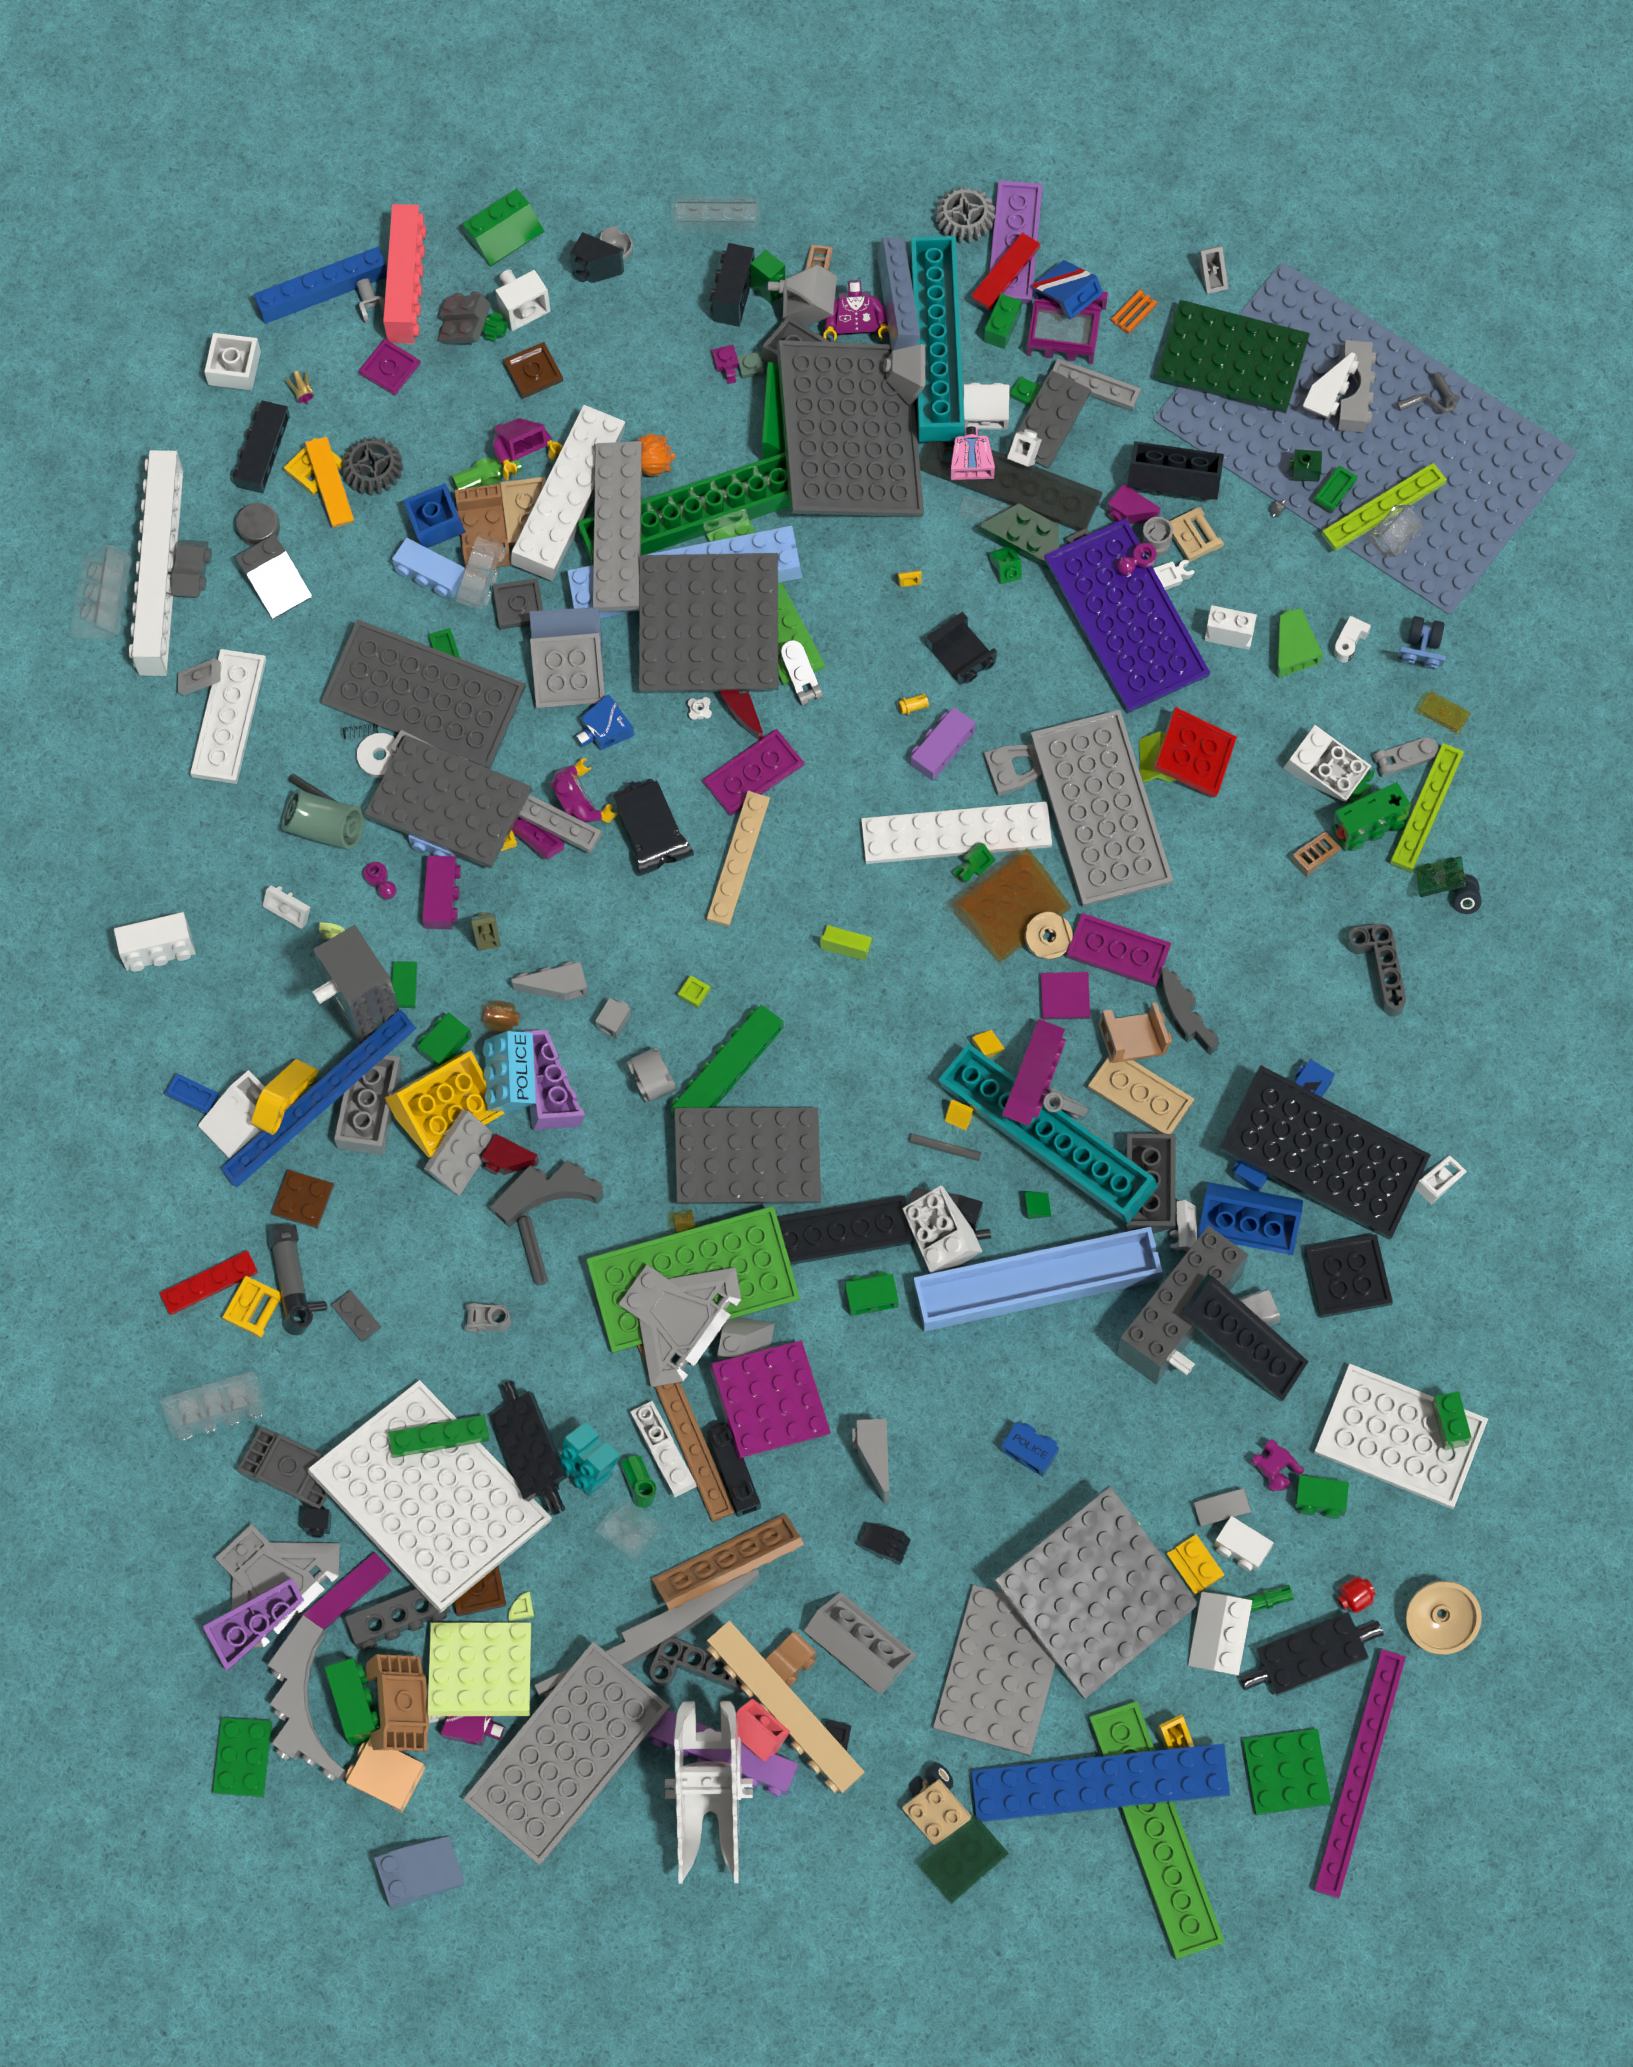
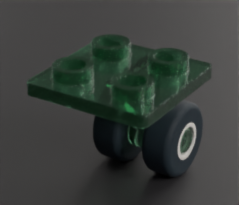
M1461 856L1450 857L1432 864L1427 863L1416 868L1420 897L1451 890L1454 892L1453 906L1459 913L1472 914L1480 908L1482 900L1478 880L1472 875L1465 874Z

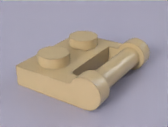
M1201 507L1169 521L1173 527L1172 538L1186 560H1189V563L1224 546L1222 539L1216 536L1205 519V513ZM1196 520L1209 540L1208 543L1205 544L1191 521Z

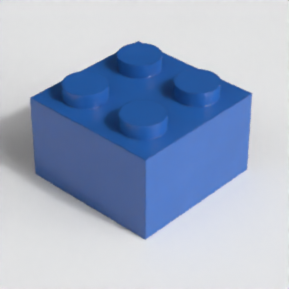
M446 483L404 500L414 530L422 546L429 548L466 533Z

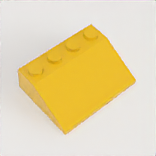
M472 1051L455 1056L385 1097L395 1119L428 1158L432 1157L462 1109L469 1111L484 1125L504 1114V1112L487 1111V1103L485 1101L486 1080Z

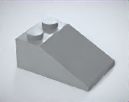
M887 1419L857 1420V1428H852L853 1449H858V1457L882 1501L889 1503Z

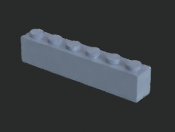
M882 237L877 253V262L891 349L893 351L917 345L920 331L905 241L902 238Z

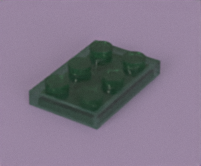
M974 1815L922 1860L918 1867L952 1905L1004 1860L1009 1853L981 1820Z

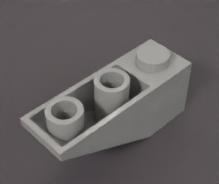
M567 962L562 967L554 969L550 967L543 968L538 973L530 975L523 973L511 979L515 991L567 1001L588 995L580 962Z

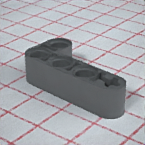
M1386 924L1353 928L1350 930L1346 946L1348 950L1354 954L1372 953L1383 1011L1391 1017L1399 1016L1404 1009L1406 996L1392 928ZM1383 935L1387 940L1380 941L1376 936ZM1360 938L1363 943L1357 944L1352 939ZM1380 957H1388L1391 962L1385 963ZM1384 979H1393L1395 984H1387ZM1392 994H1394V1002L1395 1004H1398L1397 1006H1394V1003L1390 1002Z
M667 1638L661 1643L650 1669L651 1680L657 1687L663 1688L670 1685L679 1668L735 1692L743 1693L740 1689L742 1683L737 1684L736 1678L731 1679L729 1677V1680H726L728 1674L725 1671L718 1676L711 1673V1669L715 1665L726 1666L720 1659L715 1660L707 1651L676 1638ZM671 1646L678 1649V1653L672 1657L665 1654V1650ZM698 1656L702 1660L699 1665L691 1666L688 1663L689 1658ZM660 1669H665L669 1674L667 1678L660 1680L655 1677V1673Z

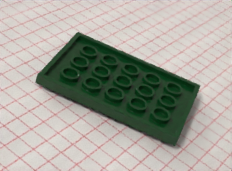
M1180 300L1156 374V380L1287 413L1310 333Z

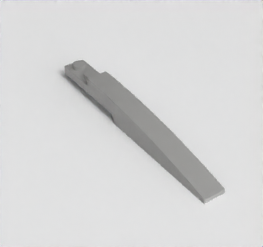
M758 1569L710 1590L705 1595L696 1597L680 1607L668 1610L622 1632L624 1643L606 1652L625 1668L658 1650L665 1639L678 1638L733 1600L760 1578ZM571 1668L535 1684L540 1699L543 1697L547 1698Z

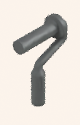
M1437 372L1433 375V378L1445 397V408L1428 394H1417L1397 402V407L1399 411H1402L1426 399L1442 413H1448L1456 408L1460 398L1457 394L1452 393L1441 372Z

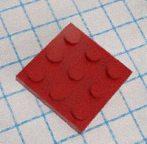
M1175 707L1172 710L1153 769L1215 798L1219 793L1237 736Z

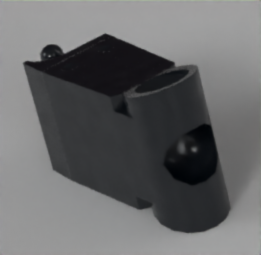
M653 779L636 783L632 781L622 791H616L613 794L619 818L637 856L640 876L658 870L665 863H675L694 856L691 846L679 832L658 781Z

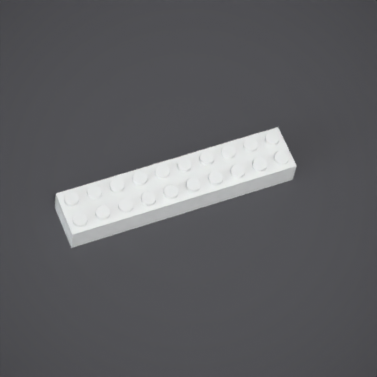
M150 450L149 459L145 460V472L148 473V476L143 481V491L146 493V500H142L141 504L144 520H140V533L143 535L142 540L138 541V553L141 554V559L136 563L139 582H135L134 586L137 602L133 603V616H136L135 623L131 624V636L134 637V641L129 646V656L133 658V667L137 668L139 675L167 676L173 605L171 573L175 564L178 543L183 468L177 451Z

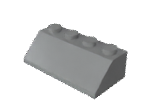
M842 1592L818 1609L804 1630L815 1642L822 1645L833 1657L840 1660L852 1673L858 1675L870 1688L877 1691L880 1695L891 1687L917 1656L916 1653Z

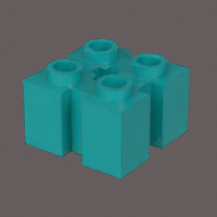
M584 1422L565 1437L561 1446L563 1450L558 1454L568 1476L571 1474L575 1478V1485L590 1496L610 1479L613 1473L612 1468L617 1464L620 1454L607 1442L603 1443L598 1438L599 1434L587 1422Z

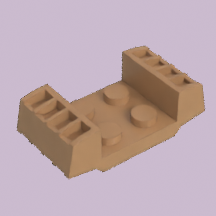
M500 484L455 490L458 513L466 533L461 534L466 572L511 566Z
M376 1654L367 1662L366 1666L367 1681H377L381 1729L370 1733L373 1750L427 1751V1732L429 1729L426 1676L422 1671L420 1656Z

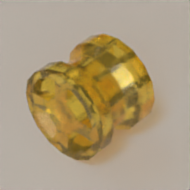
M688 1210L684 1214L674 1212L676 1233L695 1228L693 1210Z

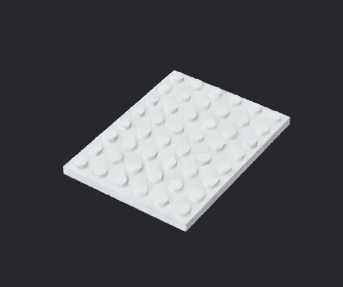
M419 1380L308 1469V1473L441 1613L550 1523L552 1517L534 1499L529 1502L523 1500L516 1480L481 1443L392 1458L388 1432L458 1420Z

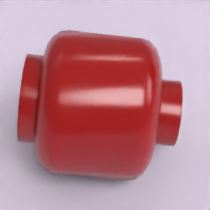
M1357 1576L1339 1586L1340 1596L1337 1597V1600L1343 1610L1348 1609L1355 1614L1371 1606L1376 1593L1367 1578L1362 1579Z

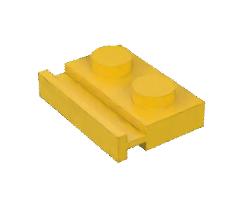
M1197 1534L1166 1553V1556L1194 1596L1224 1577V1573Z

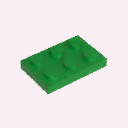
M235 1718L221 1719L213 1794L264 1797L272 1721Z

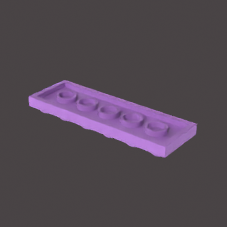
M999 180L990 272L1022 232L1038 241L1043 184ZM1036 253L1003 294L1022 300L1024 304H1032L1033 289L1031 286L1034 283Z

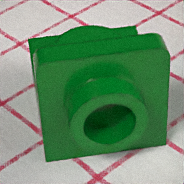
M1006 547L989 552L990 561L999 571V581L1001 584L1022 578L1021 559L1013 549Z

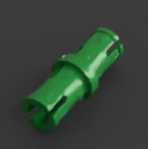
M1290 1585L1270 1591L1266 1589L1262 1591L1263 1593L1243 1598L1252 1600L1250 1613L1265 1608L1269 1610L1275 1605L1294 1600Z

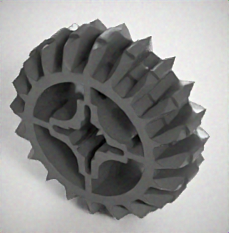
M374 435L370 441L364 437L362 443L356 440L355 447L349 446V453H344V460L342 461L343 476L349 485L352 484L354 490L360 489L362 495L366 490L369 491L371 496L374 490H377L381 495V488L389 491V484L396 486V479H401V471H403L402 456L399 454L398 448L393 447L391 441L385 443L383 437L379 441H376ZM370 460H372V463L375 464V471H373L372 466H370Z

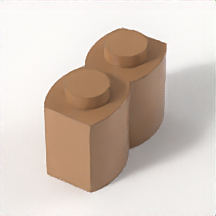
M794 1631L765 1661L791 1688L799 1679L796 1675L803 1669L808 1671L816 1663L815 1657L817 1653Z

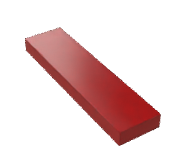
M1022 232L971 295V300L990 311L998 301L1001 293L1003 294L1039 250L1041 243Z

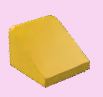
M921 570L897 572L899 586L921 585Z
M992 1030L972 1037L974 1047L989 1059L1005 1049Z
M951 1100L945 1122L967 1130L973 1118V1108Z

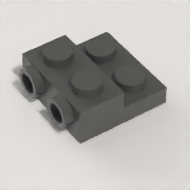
M472 291L467 296L461 293H454L453 297H446L440 317L445 322L438 340L446 345L478 342L491 304L481 293Z

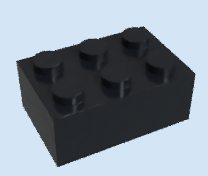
M728 243L726 251H722L720 259L722 267L721 270L716 272V289L711 290L709 299L712 302L710 313L713 314L714 322L740 327L751 288L750 263L755 260L754 248Z

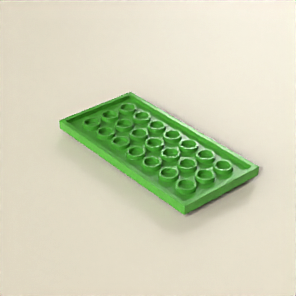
M774 1206L587 1258L612 1353L643 1345L639 1319L619 1306V1303L646 1265L667 1279L736 1267L741 1301L737 1307L732 1303L728 1305L725 1310L730 1314L728 1320L800 1300ZM717 1294L712 1302L718 1304L722 1297Z

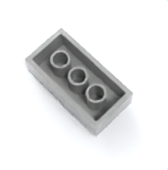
M386 1055L344 1092L334 1138L338 1149L385 1156L393 1113L385 1097L399 1088L403 1069L400 1057Z

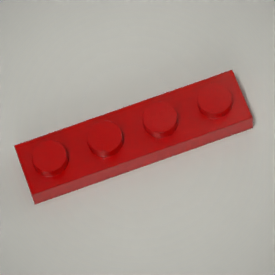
M247 1250L160 1292V1295L171 1316L243 1281L245 1276L251 1277L259 1272Z

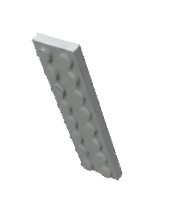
M641 441L596 443L593 607H599V612L640 610Z

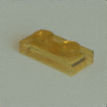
M1431 691L1418 712L1457 734H1460L1471 715V712Z

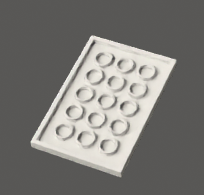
M1349 1364L1314 1454L1453 1510L1488 1418L1464 1409L1472 1439L1468 1446L1444 1451L1432 1408L1434 1397Z

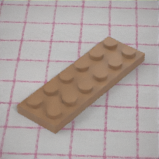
M783 1514L651 1579L668 1610L682 1606L696 1597L703 1596L708 1591L725 1585L741 1575L748 1574L753 1569L763 1564H768L786 1553L793 1552L804 1544L787 1515Z

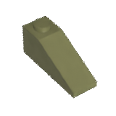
M483 912L476 917H472L471 922L478 951L501 947L495 913Z

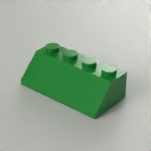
M768 362L762 437L763 459L785 452L779 367L773 362Z

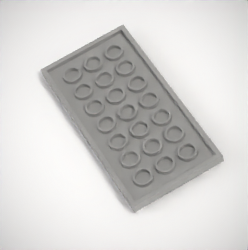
M1116 710L1031 732V740L1082 907L1173 884L1171 871L1121 711Z
M592 1642L463 1800L537 1864L542 1865L671 1706L600 1646Z

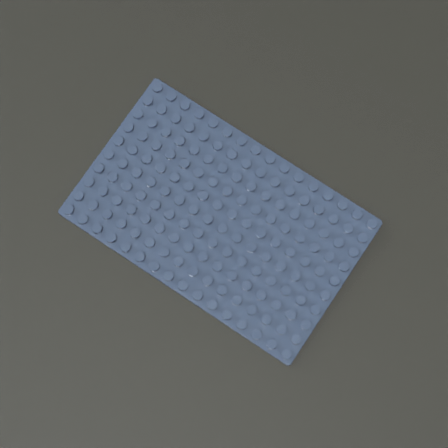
M1281 263L1239 315L1310 333L1287 413L1179 386L1154 416V421L1197 450L1224 454V468L1276 502L1284 500L1286 502L1284 505H1286L1288 510L1320 531H1323L1434 463L1447 479L1446 484L1344 547L1446 614H1451L1575 458L1577 451L1286 263ZM1346 340L1373 342L1372 351H1376L1375 365H1371V371H1375L1374 384H1370L1369 390L1374 391L1373 403L1368 405V411H1372L1371 424H1367L1365 433L1338 430L1339 409L1335 416L1331 415L1330 419H1326L1303 407L1312 385L1343 360ZM1437 372H1441L1452 393L1457 394L1460 398L1456 408L1448 413H1442L1426 399L1402 411H1399L1397 407V402L1417 394H1428L1445 408V397L1433 378V375ZM1351 375L1347 379V382L1350 383L1345 395L1341 394L1337 401L1340 404L1342 399L1354 395L1359 389L1357 382ZM1295 449L1322 451V468L1319 482L1292 480V472L1288 471L1289 458H1293ZM1340 465L1358 476V479L1334 512L1330 513L1314 503L1313 500Z

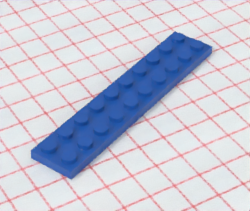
M1224 1744L972 1770L977 1822L1230 1796Z

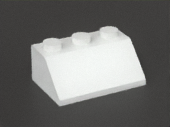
M1201 1592L1188 1666L1236 1676L1239 1675L1252 1600Z

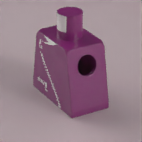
M448 1716L441 1735L448 1740L483 1746L486 1736L500 1741L505 1726L493 1722L495 1716Z

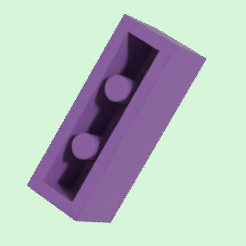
M954 707L949 713L945 712L939 720V725L935 729L932 728L928 731L921 746L917 745L910 754L911 766L933 781L974 734L976 722Z

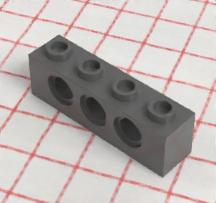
M414 1589L345 1618L357 1649L369 1650L376 1647L377 1642L383 1639L387 1641L397 1639L401 1636L400 1632L408 1629L411 1632L424 1627L423 1623L433 1620V1622L441 1621L447 1618V1613H450L451 1610L450 1607H447L440 1613L418 1589ZM420 1603L429 1604L428 1610L424 1613L417 1612V1606ZM398 1612L406 1614L405 1619L401 1622L393 1621L394 1615ZM373 1622H381L382 1628L379 1631L373 1632L370 1630V1625Z

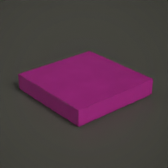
M384 339L358 373L395 396L419 367L421 360Z
M1088 972L1041 973L1043 1020L1090 1019Z

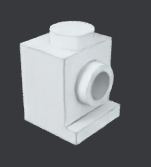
M1025 429L1024 432H1017L1008 459L1025 466L1034 465L1042 439L1037 438L1038 433ZM1026 442L1031 444L1029 450L1025 448Z

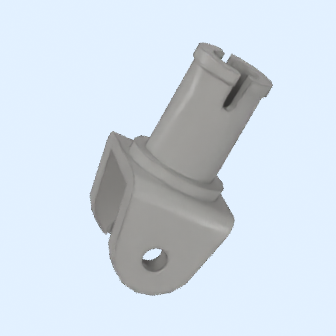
M369 279L358 281L356 286L363 300L359 306L364 322H369L366 309L371 306L379 305L384 316L385 303L382 296H375Z

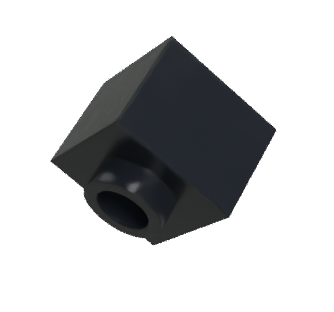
M304 1508L303 1529L305 1533H309V1536L314 1538H322L324 1534H330L332 1518L330 1510Z

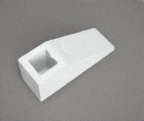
M1350 353L1312 385L1303 404L1304 409L1326 419H1330L1331 415H1336L1340 403L1337 401L1341 394L1345 395L1350 383L1347 382L1350 373H1355L1359 364L1355 353Z

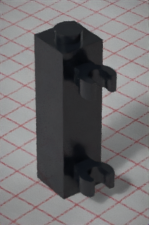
M724 1422L712 1425L711 1429L707 1430V1435L737 1516L740 1517L761 1509V1503L744 1458L738 1459L732 1441L734 1437L731 1429Z

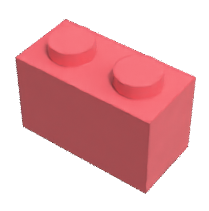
M751 1699L739 1708L736 1713L738 1737H740L742 1743L764 1762L778 1752L790 1733L783 1724L754 1699Z

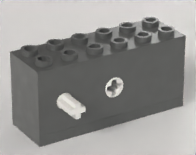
M354 924L313 949L324 985L312 991L319 1004L330 999V1002L360 1045L399 1011V1007L389 975Z
M1208 1226L1121 1336L1117 1356L1156 1385L1172 1365L1187 1376L1192 1371L1195 1363L1181 1353L1198 1330L1180 1314L1206 1275L1214 1276L1230 1291L1244 1272L1248 1254Z

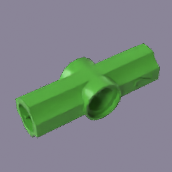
M483 458L477 461L472 468L451 475L456 490L486 486L492 483L498 484L500 479L504 478V465L500 464L498 458L493 460L491 458ZM519 459L509 461L516 464L517 472L522 471Z

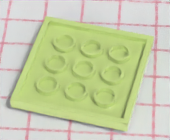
M431 1623L428 1716H529L531 1623Z

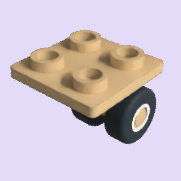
M934 1763L926 1769V1779L924 1781L920 1776H916L909 1783V1789L914 1798L904 1804L903 1810L931 1843L937 1845L971 1819V1815L951 1793L950 1789L953 1787V1779L949 1771L943 1765Z

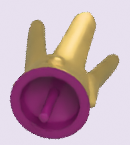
M295 371L294 376L298 389L289 378L285 379L296 394L298 403L306 402L309 404L308 400L313 399L314 394L309 385L308 372H305L306 378H304L303 382L300 373Z

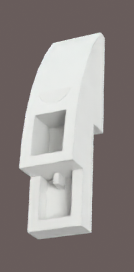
M653 1401L630 1411L641 1436L674 1497L697 1487Z

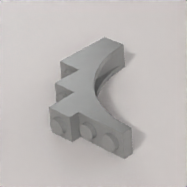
M302 1616L268 1664L273 1669L271 1674L281 1682L287 1679L270 1703L275 1708L273 1713L283 1721L289 1718L272 1744L278 1748L275 1753L286 1761L290 1757L296 1761L300 1754L303 1753L301 1759L313 1767L316 1763L322 1766L324 1769L321 1773L332 1781L336 1777L343 1781L347 1771L336 1763L323 1747L314 1729L309 1710L308 1685L310 1671L317 1650L327 1632L305 1616Z

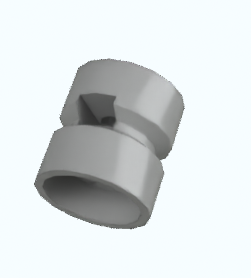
M1153 517L1146 521L1144 525L1142 543L1153 545L1156 549L1157 557L1165 555L1171 547L1173 534L1171 523L1163 517Z

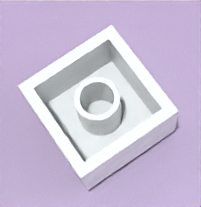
M213 333L205 368L208 385L252 391L261 353L258 339Z

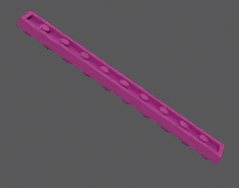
M1383 1649L1380 1652L1314 1892L1336 1899L1340 1898L1406 1656Z

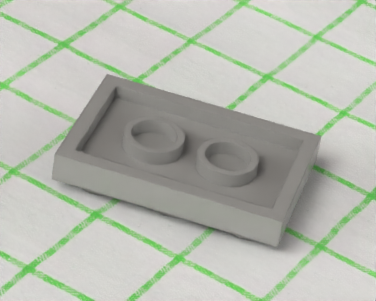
M462 1109L424 1169L450 1192L460 1196L481 1164V1157L495 1134L469 1111Z

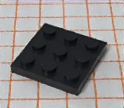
M1377 1234L1305 1247L1320 1318L1391 1306L1393 1304Z

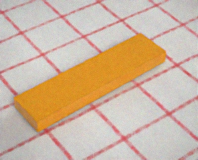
M323 437L305 442L331 527L334 528L354 522L328 438Z

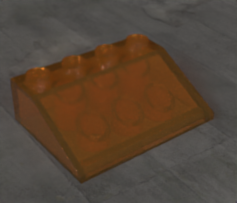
M1026 848L955 902L954 913L1000 964L1026 944L1024 938L1025 928L1036 915L1043 912H1053L1062 916L1072 907L1043 865Z

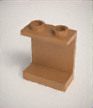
M1157 1002L1152 1003L1147 1014L1116 1019L1112 1009L1105 1010L1101 1014L1098 1024L1112 1063L1166 1055L1169 1045L1172 1043L1171 1034L1164 1025V1014L1162 1011H1159Z

